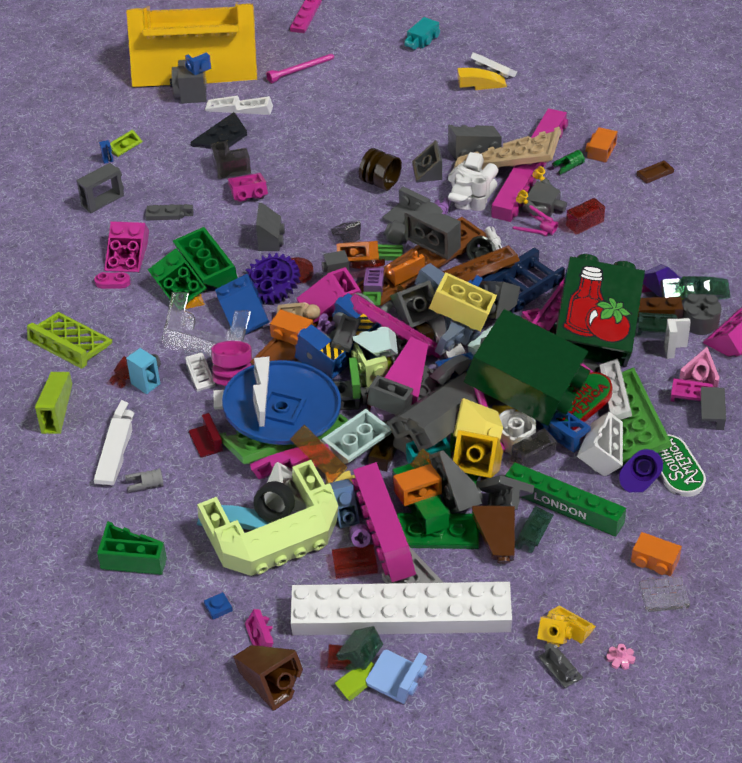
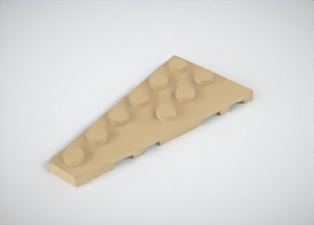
M560 127L554 128L555 131L547 134L545 131L540 132L539 135L533 138L526 136L503 143V147L497 149L494 146L488 148L484 153H479L482 154L484 160L481 169L483 170L489 163L495 164L497 168L503 166L552 161L561 135ZM468 154L458 157L454 168L464 160L466 161Z

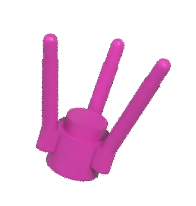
M530 205L529 208L541 216H533L530 213V216L541 222L540 228L542 230L513 227L515 230L547 236L548 234L553 235L556 232L558 222L553 221V218L548 217Z

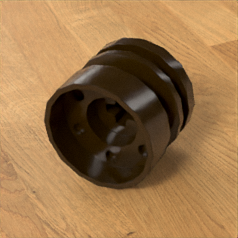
M371 148L361 160L358 171L359 178L363 182L388 191L397 183L400 177L402 161L399 157Z

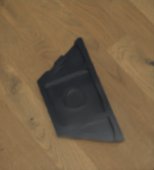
M233 112L192 140L191 146L196 147L199 145L205 146L206 149L225 151L247 136V130L236 113Z

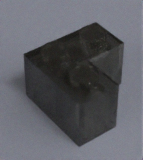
M227 141L211 143L212 159L218 179L251 174L250 157L247 148L230 150Z

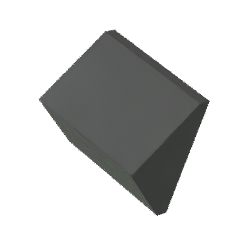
M435 140L412 161L416 182L442 180V159L438 142Z

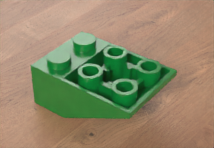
M177 248L147 269L177 310L207 289Z

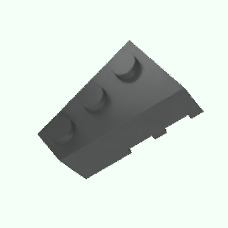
M448 125V151L455 161L458 157L467 155L469 152L484 153L490 147L494 146L497 149L502 146V136L494 126L475 125V127H467V125H462L461 127Z

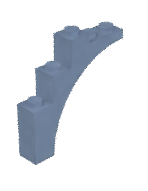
M429 263L420 269L415 284L418 285L430 280L433 290L436 292L445 273ZM443 315L446 332L441 336L435 352L441 356L446 351H451L455 344L459 345L462 342L464 345H467L478 338L480 332Z

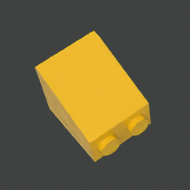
M458 430L453 461L464 473L492 478L500 471L503 449L499 437Z

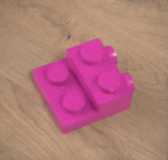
M261 173L228 179L232 197L239 202L246 201L247 198L251 197L262 198L268 194L266 181Z

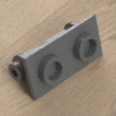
M547 643L544 646L545 653L539 655L538 658L564 688L583 679V676L555 644Z

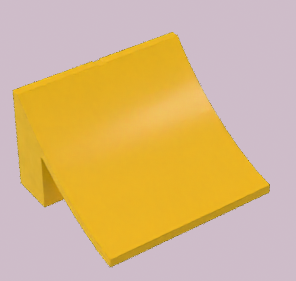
M236 2L235 7L150 10V6H146L145 8L126 10L132 87L170 85L172 67L178 66V60H186L185 55L188 54L194 58L206 52L210 55L211 69L205 71L206 83L257 80L253 3L238 4Z

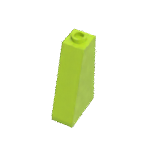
M51 372L35 406L41 434H61L72 389L70 372Z

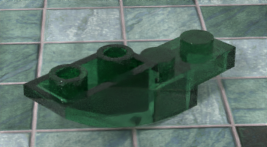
M683 276L680 279H662L660 281L662 297L688 298L690 294L715 295L718 299L731 297L728 279L706 276Z

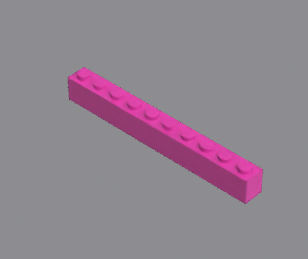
M548 108L531 138L536 137L543 131L546 134L553 132L556 127L561 129V138L563 129H567L568 126L567 112ZM547 162L514 166L492 204L491 217L508 222L517 217L519 207H523L524 204L517 203L516 197L520 190H525L529 193L530 187H533L536 183V179L533 178V172L539 166L545 167Z

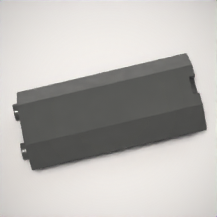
M468 371L454 376L448 382L387 421L395 438L398 439L410 434L418 450L422 451L434 446L451 434L455 429L461 400L465 398L478 403L474 387L464 383ZM484 393L488 406L497 401V399Z

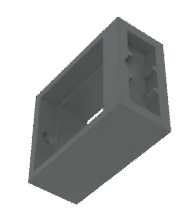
M108 163L77 179L81 206L88 212L93 213L123 197L124 185L121 180L122 173L120 169ZM111 179L112 189L94 198L92 188Z

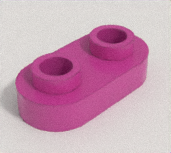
M101 272L94 278L95 285L101 289H122L128 287L131 283L130 276L123 272Z

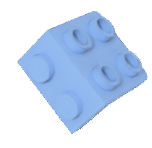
M383 650L366 678V684L390 698L405 704L409 695L413 696L415 693L418 679L423 678L428 666L425 665L427 656L419 652L414 662H411L389 650Z

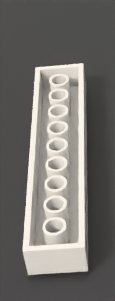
M510 582L292 585V636L511 632Z

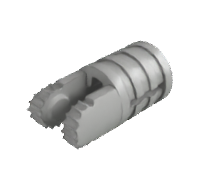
M161 468L125 475L126 481L142 479V483L128 486V493L164 486Z

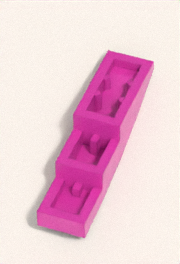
M328 444L310 445L267 456L251 463L250 467L258 479H263L271 474L277 462L292 469L293 466L312 460L314 466L317 467L336 457Z

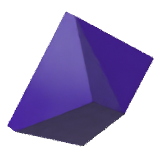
M662 264L645 271L643 284L658 297H666L668 293H673L679 288L687 286L680 276L668 266Z

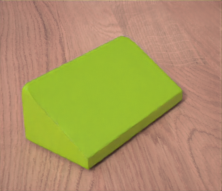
M132 129L110 143L111 153L119 157L143 141Z

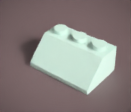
M365 409L322 438V444H328L336 457L330 461L338 466L351 462L390 435L392 431L387 424Z

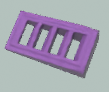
M366 268L364 292H381L382 296L384 268Z

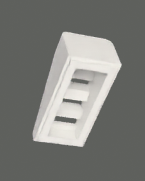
M203 353L187 356L185 358L186 368L197 392L215 387V382Z

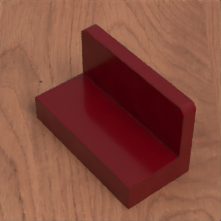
M210 413L202 415L203 426L189 430L201 458L223 451L222 439Z

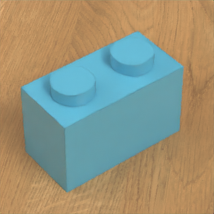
M139 348L126 358L130 381L133 386L148 394L160 385L157 361L154 356Z

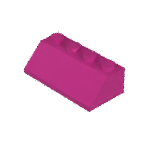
M742 307L708 336L703 343L728 357L742 355Z

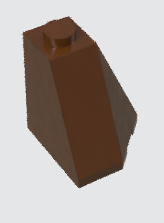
M472 506V516L492 559L497 560V563L500 564L510 563V560H514L515 506Z
M250 645L233 656L239 673L273 711L292 699L295 692L293 690L297 677L300 678L303 671L295 650Z

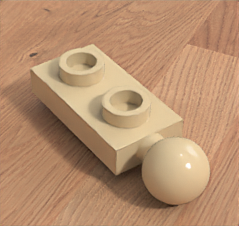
M305 302L280 304L276 312L277 314L281 309L305 318L316 319L320 315V308L317 305H309Z

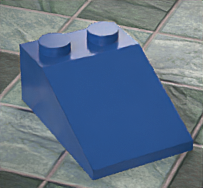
M248 273L215 289L236 338L269 323L257 288Z

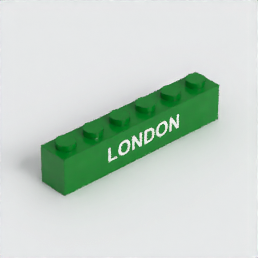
M514 462L505 477L534 485L533 494L521 496V498L616 537L625 523L626 507Z

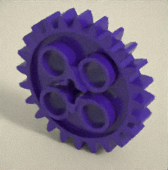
M269 253L268 258L262 255V260L255 259L256 264L250 263L251 269H246V272L256 286L260 299L264 301L265 305L269 301L275 304L277 299L279 302H282V297L288 299V293L294 294L292 288H298L296 283H300V270L295 260H291L290 256L285 257L282 254L279 257L278 253H275L274 257H272Z

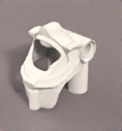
M464 160L448 174V180L453 187L448 200L453 201L458 209L482 211L486 207L487 199L497 187V181L494 177L498 173V168L495 164L489 163L480 173L463 167Z

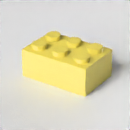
M445 272L429 309L481 332L497 295Z

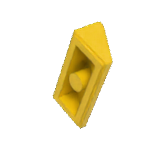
M562 606L555 607L547 615L549 617H552V614L564 615L565 620H569L570 626L573 627L571 639L580 644L586 640L596 627L594 624Z

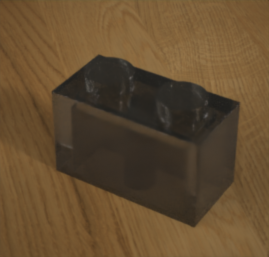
M544 428L512 445L511 461L531 469L555 456L557 441Z

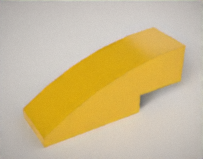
M457 68V79L460 88L474 86L475 90L507 87L504 76L495 72L479 68Z

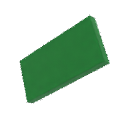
M396 513L410 548L479 549V529L472 514L451 513L449 528L426 535L413 513Z

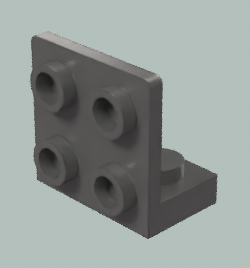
M403 186L399 189V204L383 216V221L392 223L394 220L405 224L404 212L406 210L414 211L421 203L430 202V199Z

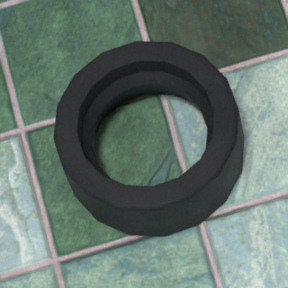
M271 481L264 484L256 492L253 505L259 517L272 523L290 515L295 507V498L293 492L284 483ZM273 492L279 495L284 502V510L282 512L271 510L265 503V493Z

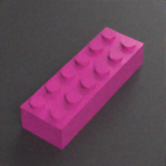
M377 462L354 469L355 478L352 479L355 491L359 490V492H356V497L359 505L363 504L361 511L364 519L368 518L366 520L368 530L374 533L371 534L374 547L379 546L376 549L379 561L384 560V563H381L384 574L390 576L391 582L416 575L408 542Z

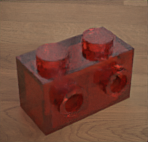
M592 198L567 210L566 226L577 235L604 222L605 206L597 199Z

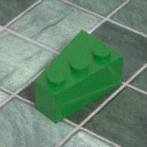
M107 521L97 552L101 569L163 574L167 560L164 542L143 534H134L128 528L124 527L121 529L114 526L112 522Z

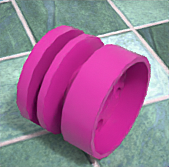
M224 341L213 345L211 348L212 362L214 363L212 366L213 381L219 385L226 386L238 372L252 366L250 363L252 360V349L246 342Z

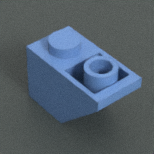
M349 479L331 482L330 485L338 504L337 521L340 529L360 524L353 484Z

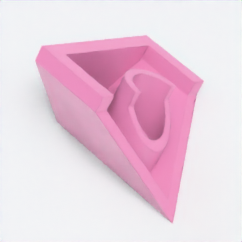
M708 347L681 368L679 379L711 383L713 387H718L719 375Z

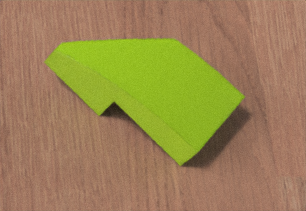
M370 660L361 664L335 682L349 701L369 687L366 684V678L374 667L373 662Z

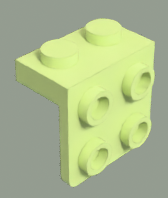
M353 343L351 357H356L360 387H369L377 375L381 377L386 376L388 373V361L385 356L366 360L358 343Z

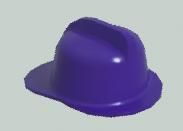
M643 449L635 453L620 471L619 481L623 489L629 493L644 492L648 489L663 470L661 456L651 449Z

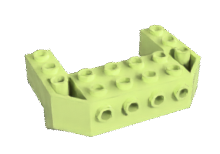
M312 460L292 467V481L306 504V509L247 533H244L238 520L229 522L217 497L197 504L198 518L223 567L250 576L263 574L274 566H282L291 559L301 558L308 552L321 550L328 545L337 522L338 504L330 483L324 484Z

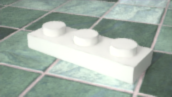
M474 52L471 55V58L476 60L475 64L482 67L485 64L488 66V70L493 72L498 70L500 71L499 75L506 78L516 76L517 71Z

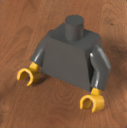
M539 166L533 172V178L540 181L534 184L529 193L525 190H520L516 201L520 204L524 203L523 212L531 213L533 216H540L529 208L532 205L545 215L551 217L555 209L564 212L567 202L560 200V190L552 186L547 177L544 178L545 169Z

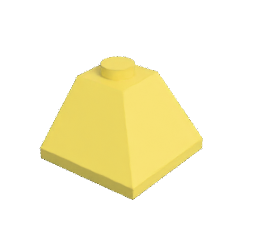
M463 398L453 437L457 438L458 430L499 437L500 440L503 425L498 411Z

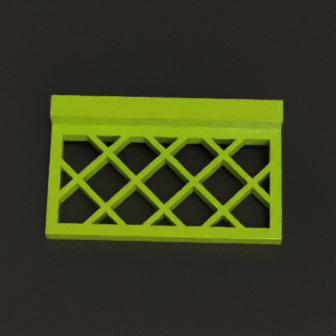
M60 312L55 313L37 325L34 323L27 325L28 341L81 369L87 365V360L113 343L109 337ZM59 318V319L63 320L64 322H55V321ZM67 327H76V328H78V329H66V328H67ZM53 328H64V330H53ZM80 334H90L91 336H80ZM67 335H78V337H67ZM94 341H103V343L94 344ZM80 342H92V344H80Z

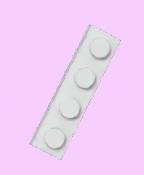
M618 359L600 364L601 373L611 380L613 394L608 402L610 413L619 420L631 417L632 411Z

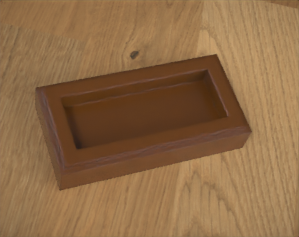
M663 160L637 171L636 175L647 184L674 173V168Z

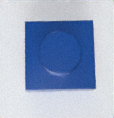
M223 592L204 600V605L213 620L233 611Z

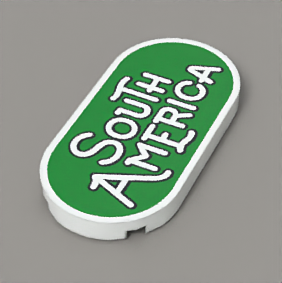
M667 434L672 447L658 452L663 461V470L659 476L670 492L681 494L684 497L695 496L705 486V473L686 443L677 436Z

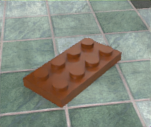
M507 245L442 272L468 282L469 280L473 281L476 275L482 277L486 274H494L499 271L498 269L512 267L520 260L518 254Z

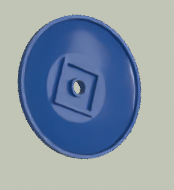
M270 361L265 426L259 427L253 402V385H257L254 365L243 369L233 376L223 392L222 406L229 423L241 434L268 444L288 445L314 439L332 427L341 409L340 392L332 379L315 367L295 361Z

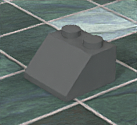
M259 203L256 220L258 251H280V245L284 244V237L281 234H285V224L281 222L280 215L265 204Z
M430 280L390 295L396 313L410 327L442 316V314L429 309L435 295Z

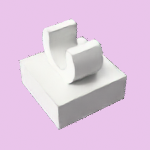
M120 401L113 418L131 419L132 421L134 412L126 410L128 402Z

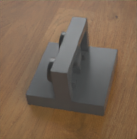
M502 475L477 481L476 487L482 492L489 493L488 506H515V510H518L519 497L533 494L534 485Z

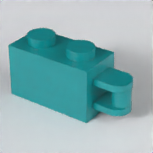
M423 17L407 31L404 45L414 50L418 47L423 49L435 37L439 36V22Z

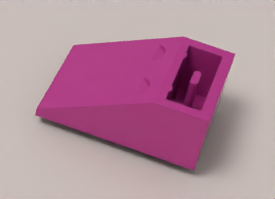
M110 222L104 271L140 272L149 236V229L145 223Z
M344 267L325 275L297 297L298 303L305 302L309 305L314 304L320 308L319 317L311 319L314 323L319 321L323 313L327 314L328 317L332 316L335 310L334 304L339 297L343 298L347 293L351 295L361 293V290L347 268Z

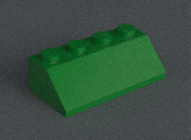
M205 227L173 240V244L204 284L219 288L238 278L235 265Z

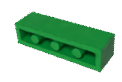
M413 462L392 469V475L416 469L418 466ZM440 495L407 505L426 535L449 528L451 513L449 508L443 505Z

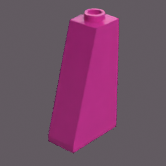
M410 337L384 377L413 388L411 405L418 401L428 349L427 343Z

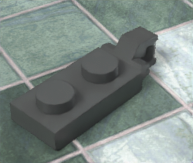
M189 204L149 205L146 208L145 218L146 221L180 220L184 216H193L194 209L193 205Z

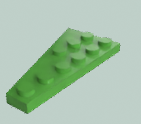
M634 367L622 372L632 411L631 417L621 419L623 422V466L639 450L651 449L658 453L672 447L671 441Z
M340 414L336 422L325 433L309 441L297 444L277 445L253 440L239 431H236L237 434L226 436V432L219 433L222 443L243 464H250L255 462V460L297 446H305L316 440H322V438L349 420Z

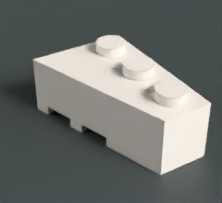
M610 412L591 423V431L586 434L577 454L579 459L603 476H607L623 466V422Z

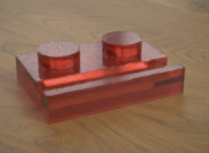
M373 544L361 548L355 546L332 549L336 579L378 573Z

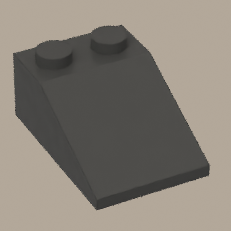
M409 210L404 212L405 239L447 260L461 248V221L446 214Z
M444 451L429 455L432 466L442 478V497L450 513L482 504L481 490L476 487V484Z

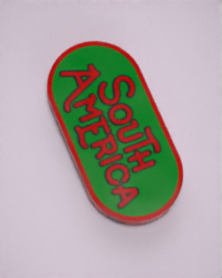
M591 372L580 392L570 387L568 391L577 396L569 413L586 422L611 399L613 394L611 380L605 374ZM556 418L558 421H568L566 418ZM570 427V429H572V430H576L577 428H579V427Z

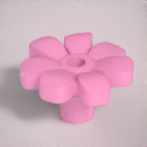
M619 644L618 648H609V654H607L606 658L608 662H612L613 668L618 669L621 665L622 669L626 670L629 669V664L635 663L634 651L631 648L626 649L624 644Z

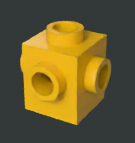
M552 614V617L542 616L540 618L537 639L545 640L547 643L560 647V644H565L567 640L571 639L573 627L570 626L569 620H565L564 615Z

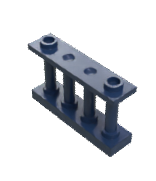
M535 247L519 256L520 261L516 262L514 266L503 267L498 272L482 280L506 282L520 286L519 291L521 293L518 296L517 305L510 310L512 313L522 310L531 301L556 285H560L565 278V268L563 266L556 271H552L539 262V250ZM535 267L547 276L541 280L528 270ZM517 276H524L534 285L527 288L515 278Z

